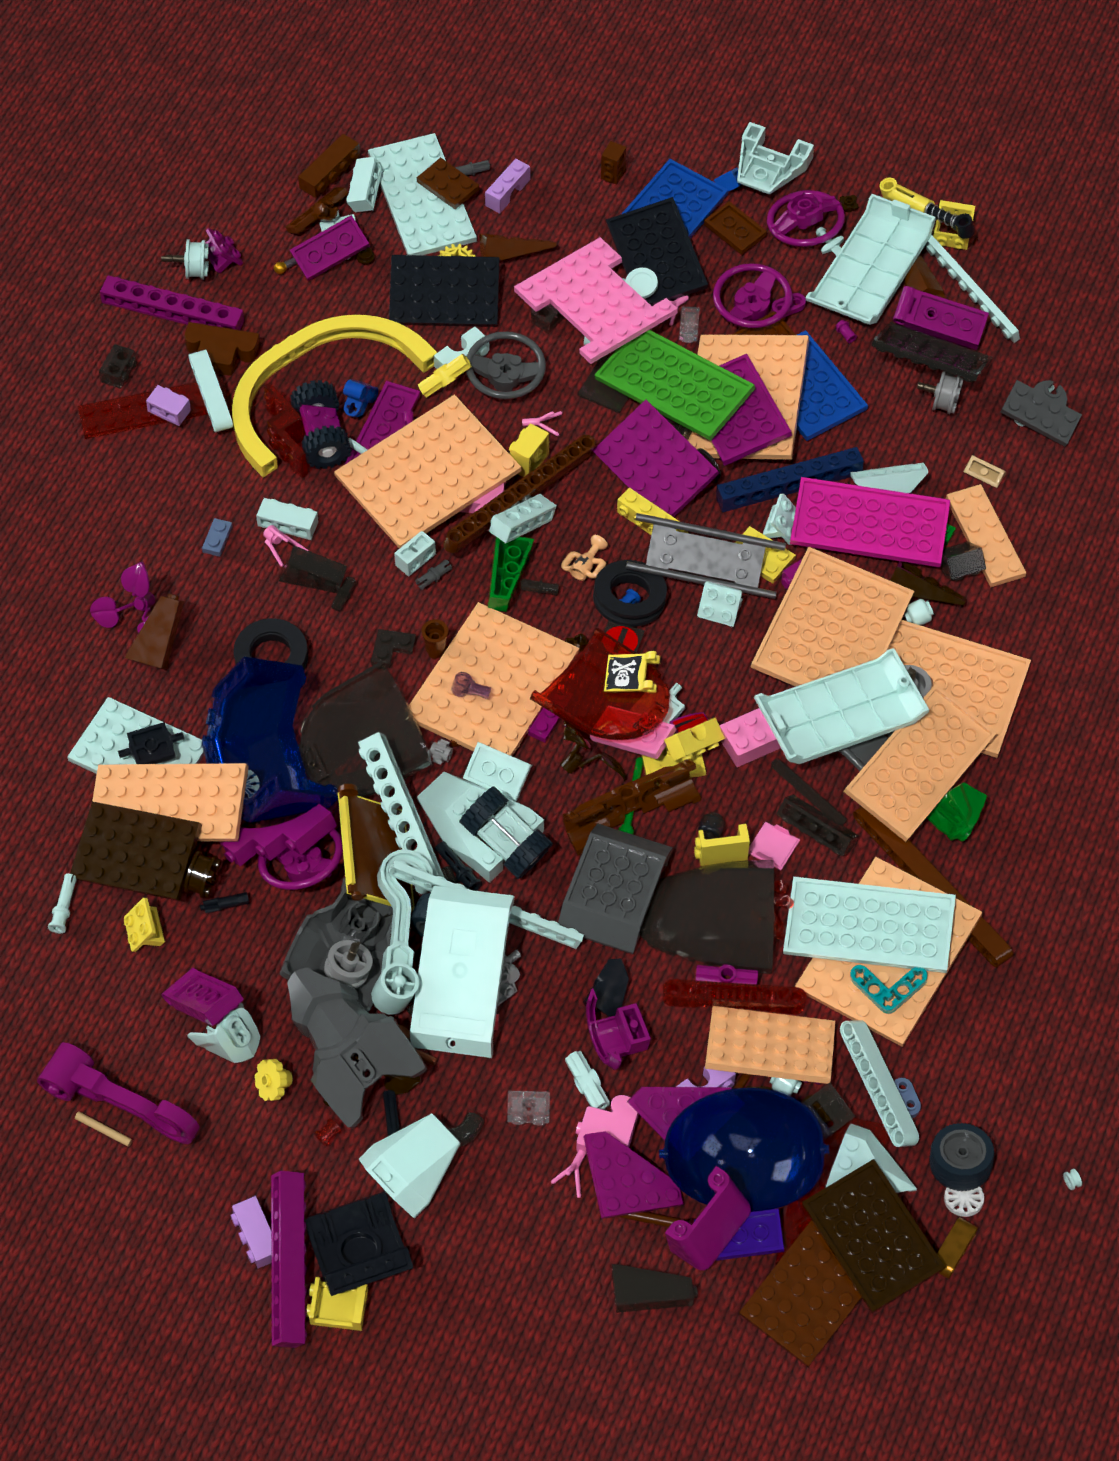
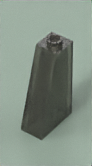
M612 1264L616 1313L693 1306L694 1298H698L697 1286L692 1284L691 1277Z

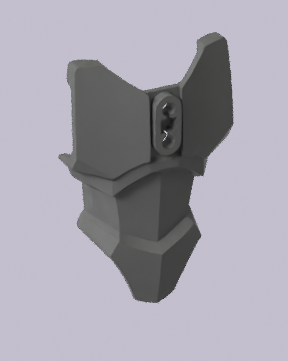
M343 878L340 895L333 905L316 910L313 914L307 915L303 920L284 959L280 975L289 980L294 971L308 967L326 977L324 964L328 958L330 948L335 943L343 940L360 942L371 953L373 963L366 982L355 989L358 993V1001L369 1012L373 1005L372 989L382 972L383 954L387 947L390 946L393 908L364 898L359 901L352 900V896L347 894L346 878Z
M308 967L293 972L287 982L292 1021L299 1032L311 1040L315 1049L312 1069L314 1075L311 1081L337 1116L347 1127L353 1129L363 1119V1098L368 1087L384 1075L415 1078L427 1071V1066L397 1025V1020L392 1016L387 1017L385 1014L369 1013L358 1001L356 989L342 982L327 978ZM358 1054L359 1062L353 1061L354 1055ZM370 1070V1076L365 1077V1072Z

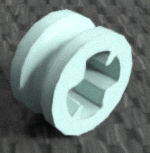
M1075 1169L1070 1170V1173L1065 1172L1063 1174L1064 1181L1070 1190H1074L1075 1186H1082L1080 1175Z

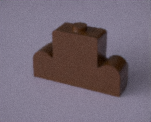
M188 322L184 335L188 352L195 353L206 349L215 374L228 376L233 374L238 358L246 363L254 361L261 345L258 333Z

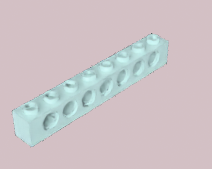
M377 732L358 742L360 746L359 753L362 759L366 760L368 765L366 767L367 773L370 777H373L375 782L373 784L374 790L382 799L381 807L390 818L388 824L397 835L395 840L398 847L402 848V850H411L412 843L416 841L417 848L413 851L427 859L434 876L444 877L386 735ZM380 753V759L375 762V755ZM387 770V777L382 779V773ZM394 788L395 794L389 797V791ZM402 806V812L397 815V808ZM409 823L410 829L404 833V826Z

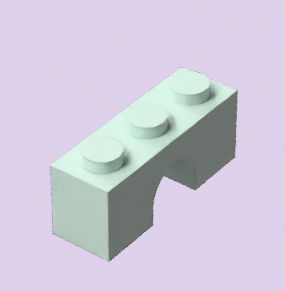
M473 327L461 336V346L464 350L453 351L446 346L434 355V367L438 369L444 364L450 363L461 354L467 357L474 343L485 335L476 327ZM489 342L483 345L475 355L485 356L489 351Z

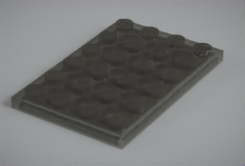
M891 322L872 342V346L876 347V350L880 352H890L897 358L905 357L911 359L910 361L915 364L923 363L928 365L930 369L943 370L950 376H961L963 380L968 382H976L991 364L993 358L992 356Z

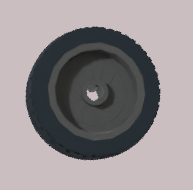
M957 1123L942 1128L935 1136L931 1145L929 1157L931 1172L940 1184L949 1189L970 1191L980 1187L987 1181L993 1168L994 1147L990 1137L977 1126L975 1127L967 1123Z

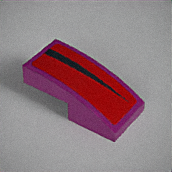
M699 712L670 721V724L675 725L676 732L674 734H677L708 721V718L704 712Z

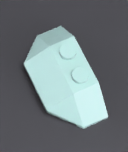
M924 463L850 472L858 486L911 493L928 474V469Z

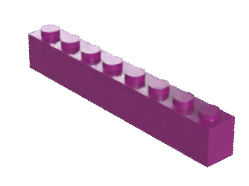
M279 1171L271 1175L272 1346L296 1348L305 1344L307 1338V1331L305 1329V1318L307 1315L305 1296L307 1289L304 1277L306 1275V1265L304 1264V1255L306 1253V1244L304 1243V1233L306 1231V1223L304 1222V1212L306 1209L304 1191L306 1182L304 1180V1173Z

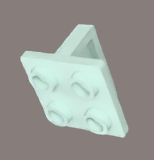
M784 493L779 495L777 503L772 506L763 535L768 538L782 537L789 545H792L790 544L796 507Z
M706 581L697 616L728 626H734L737 612L743 601L741 598L742 591Z

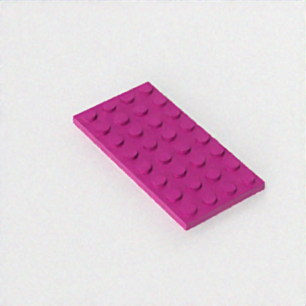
M801 477L790 544L940 567L950 500Z

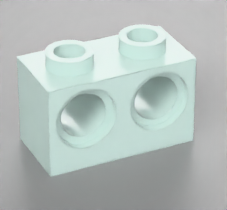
M423 531L419 532L394 553L395 566L409 577L436 555L435 541Z

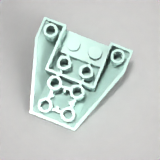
M430 1114L374 1143L359 1160L380 1186L413 1218H416L431 1202L461 1143L434 1114Z

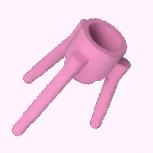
M270 525L265 529L263 534L266 538L265 543L269 546L281 567H283V563L272 544H279L284 540L305 553H309L308 549L285 535L274 525Z

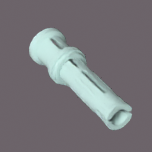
M73 874L64 875L57 906L52 909L53 917L52 921L48 924V929L54 933L61 934L66 931V920L70 916L69 905L77 881L75 875L71 879Z

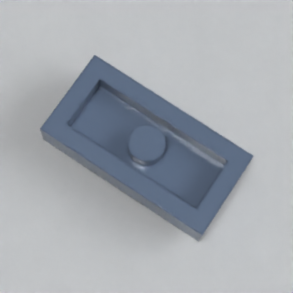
M214 518L202 546L203 553L221 556L233 527L232 522Z

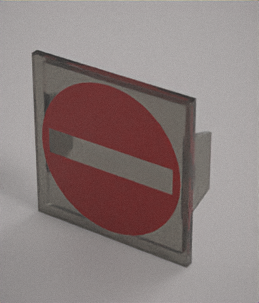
M608 620L596 652L605 654L607 657L608 655L636 654L645 630L616 624Z

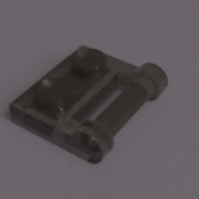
M830 1082L799 1105L802 1110L805 1109L821 1130V1135L824 1139L855 1117ZM815 1101L818 1102L833 1122L831 1127L827 1126L812 1106Z

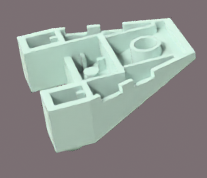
M749 122L742 135L737 183L771 194L807 170L813 159L814 145L798 139L789 156L762 146L765 141L766 127Z

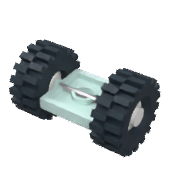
M492 786L467 809L459 822L473 836L478 834L506 861L504 866L519 879L538 863L553 843L539 829L533 832L507 806L509 800L495 786Z

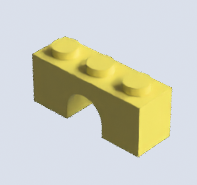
M715 717L664 739L673 761L680 758L684 761L692 758V753H695V756L706 752V747L708 750L718 747V742L724 740L725 737Z

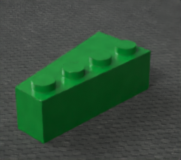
M496 537L488 608L497 611H507L532 551L534 539L518 537L505 543Z

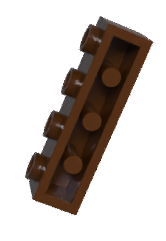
M342 134L298 176L299 188L315 198L320 193H323L332 182L336 181L342 172L348 169L353 161L359 158V143Z

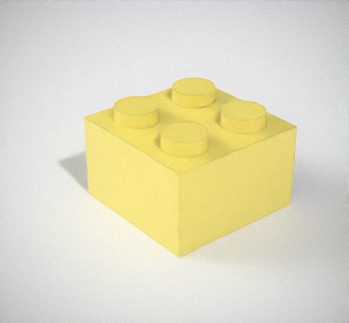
M531 423L520 432L517 441H513L509 447L510 455L522 469L518 475L525 477L539 467L549 455V433Z

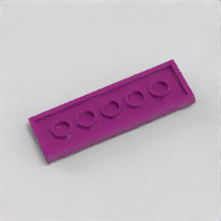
M386 381L356 442L366 449H370L403 428L401 413L414 410L421 396L420 391ZM352 448L351 455L347 458L345 464L361 454Z

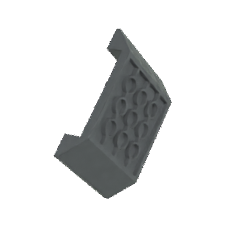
M597 823L590 832L565 896L558 923L563 927L577 930L584 935V939L634 954L640 938L641 926L664 866H667L673 847Z

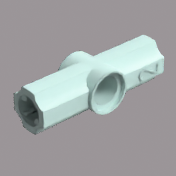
M581 1051L569 1054L565 1058V1062L574 1076L577 1089L581 1094H584L591 1107L605 1110L610 1105V1101L601 1087L596 1071L590 1068Z

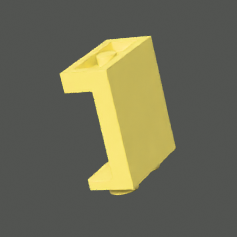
M738 825L737 836L707 840L704 838L703 830H699L698 837L695 838L696 847H694L695 858L699 859L700 866L748 860L750 840L747 825Z
M316 1277L315 1284L311 1283L309 1296H312V1302L307 1304L306 1317H309L310 1325L362 1331L368 1285L365 1284L331 1296L325 1282L321 1281L320 1277Z

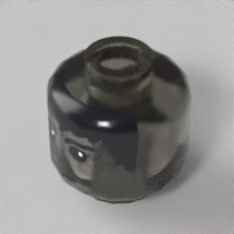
M710 812L701 818L697 832L703 830L706 840L721 838L726 828V823L720 814Z

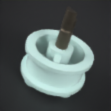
M187 239L184 255L161 256V262L184 263L186 279H189V277H201V280H204V276H208L209 261H205V259H208L209 244H205V240H202V242H190V239Z

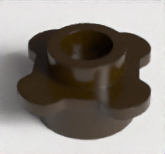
M855 195L840 197L839 201L842 203L841 205L845 212H852L858 208Z

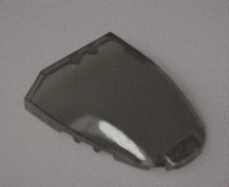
M745 860L711 864L659 879L641 926L640 936L650 947L672 956L679 955L688 958L692 962L696 960L707 963L708 966L728 964L735 969L756 970L758 973L772 974L774 942L773 860Z

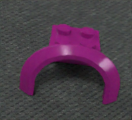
M592 988L586 1004V1018L590 1037L601 1061L611 1069L617 1070L621 1064L620 1057L647 1050L651 1038L637 1003L617 1008L615 1016L596 1021L595 1006L597 997Z

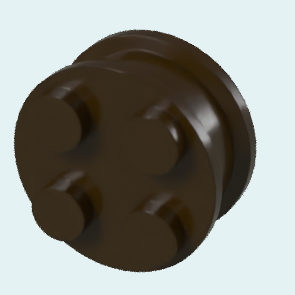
M198 850L189 866L184 883V892L189 893L192 891L198 893L200 898L204 899L209 897L212 889L211 885H216L218 880L216 871L219 870L221 859L218 856L211 858L202 855V851Z

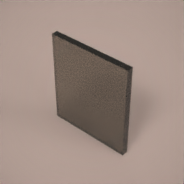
M604 356L598 360L577 393V396L621 413L630 397L596 380L594 376L609 359V357Z

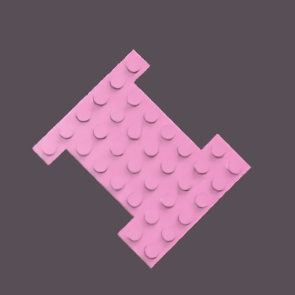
M601 238L594 240L514 286V292L535 312L551 304L590 341V343L579 349L580 354L590 364L678 313L677 307L667 298L651 306L611 268L622 263V257Z

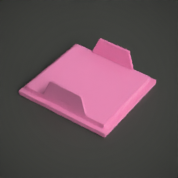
M765 822L751 843L748 854L781 871L800 842V839L790 835L789 830L777 824L773 826Z

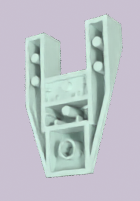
M443 772L417 796V800L442 841L446 842L456 856L490 883L503 871V858L481 841L482 838L478 834L473 836L459 822L467 809L488 789ZM506 797L509 800L507 806L533 832L537 829L542 833L544 832L543 818L529 807Z

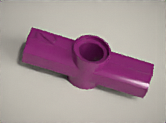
M728 964L721 967L697 965L695 984L715 985L724 990H729L733 987L757 989L758 971L735 969ZM728 975V976H730L731 978H730V979H724L722 976Z

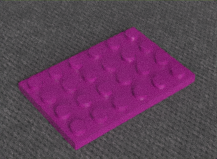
M747 353L719 365L755 385V390L711 440L724 466L792 436L789 426Z
M647 400L641 403L593 449V452L628 488H631L672 517L677 515L720 474Z

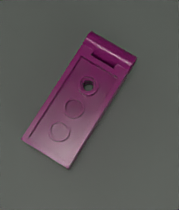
M905 286L903 287L893 322L905 325L904 327L977 350L989 313Z
M191 968L162 993V997L170 1006L211 1026L220 1023L226 1014L235 1010L239 1003L244 1000L235 986L202 973L195 968Z

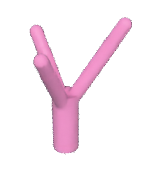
M686 295L670 302L678 309L689 297ZM676 314L671 317L670 326L673 325Z
M552 411L539 418L522 419V425L528 426L530 423L538 425L550 433L559 436L558 432L541 422L562 415V412L554 413Z
M579 1150L572 1164L551 1180V1183L554 1184L565 1175H570L574 1170L577 1198L581 1197L579 1167L586 1152Z

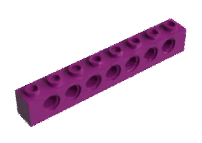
M107 276L100 290L101 301L104 304L188 325V322L241 330L244 323L243 310L237 307L206 301L202 298L190 297L186 294L155 288L151 285L139 284L135 281H128L119 277Z

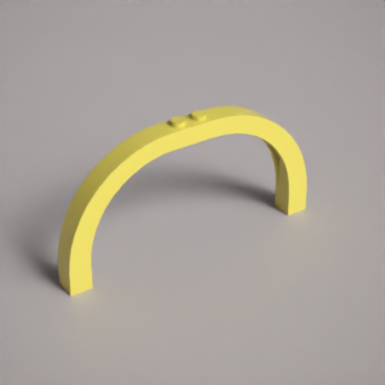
M344 315L313 323L288 336L284 341L274 345L270 350L261 355L251 364L239 381L233 398L232 416L235 436L240 450L262 477L278 468L277 457L263 444L250 422L252 403L258 390L269 377L319 345L348 338L379 341L405 354L423 373L434 367V355L437 352L411 329L381 317Z

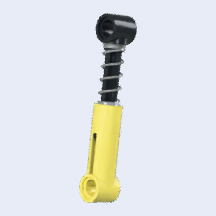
M886 178L881 181L880 190L883 198L890 201L895 199L910 205L912 209L936 217L939 222H944L947 226L951 225V228L957 231L958 236L962 239H968L974 235L975 227L969 214L953 215L950 211H944V208H938L934 201L897 184L894 178Z

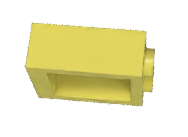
M940 200V209L944 208V211H950L953 215L966 213L973 220L975 206ZM936 219L933 237L941 246L967 250L969 238L962 239L958 234L940 232L941 222Z

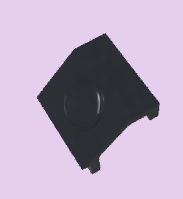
M385 1191L304 1218L310 1243L326 1288L331 1296L413 1268L408 1248L403 1245Z

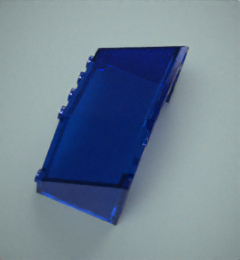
M244 656L213 689V708H209L206 724L209 725L207 735H203L202 738L206 763H246L249 766L248 770L254 772L247 780L254 778L256 775L259 779L258 783H249L250 785L259 784L257 792L251 788L245 789L241 817L244 821L257 822L306 813L318 804L328 809L338 800V790L335 785L328 784L324 786L307 779L296 741L293 721L300 689L306 682V675L302 665Z

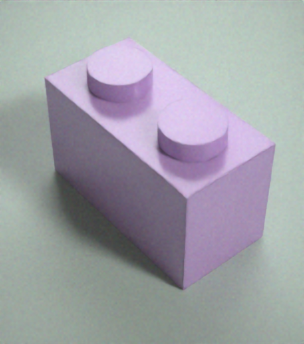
M157 385L146 400L148 412L180 426L191 411L190 401L186 396L178 395L169 388H163Z

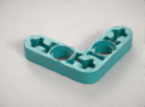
M863 965L854 966L851 969L850 978L853 984L883 1013L891 1014L927 983V972L923 968L914 967L889 989ZM856 972L859 974L863 972V978L867 981L865 986H863L864 980L861 977L856 978ZM921 974L922 980L916 979L912 987L911 982L914 980V975L919 976ZM871 985H877L880 991L872 994L868 991V988ZM900 986H906L909 992L906 995H901L897 989ZM892 993H894L896 998L892 1001V1006L890 1007L889 1005H887L885 1007V1000L887 1002L891 1001L893 999Z

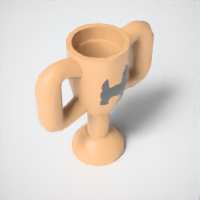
M592 535L590 539L592 547L588 552L584 554L575 551L568 553L561 564V568L564 571L570 572L574 578L580 581H584L586 577L596 578L598 573L606 566L604 559L594 558L598 550H604L608 546L606 540L601 536ZM576 557L577 559L575 560L573 565L569 566L572 560ZM598 564L594 572H591L593 565Z

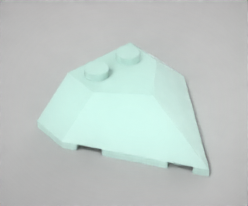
M850 1123L834 1161L826 1187L874 1159L896 1193L917 1191L914 1184L874 1134L868 1129Z

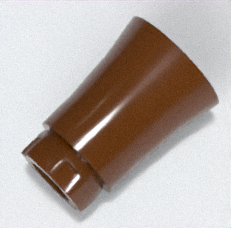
M429 620L422 626L421 633L425 642V650L429 657L437 659L442 657L446 651L448 627L441 620Z

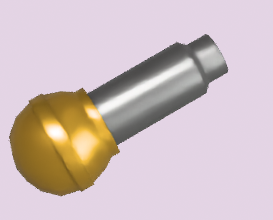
M294 258L285 262H277L274 265V271L277 274H283L287 268L296 265L297 262Z

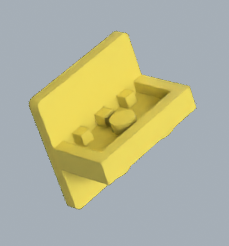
M142 898L124 916V925L126 926L128 942L132 952H136L142 945L161 946L165 942L157 907L149 906L148 898Z

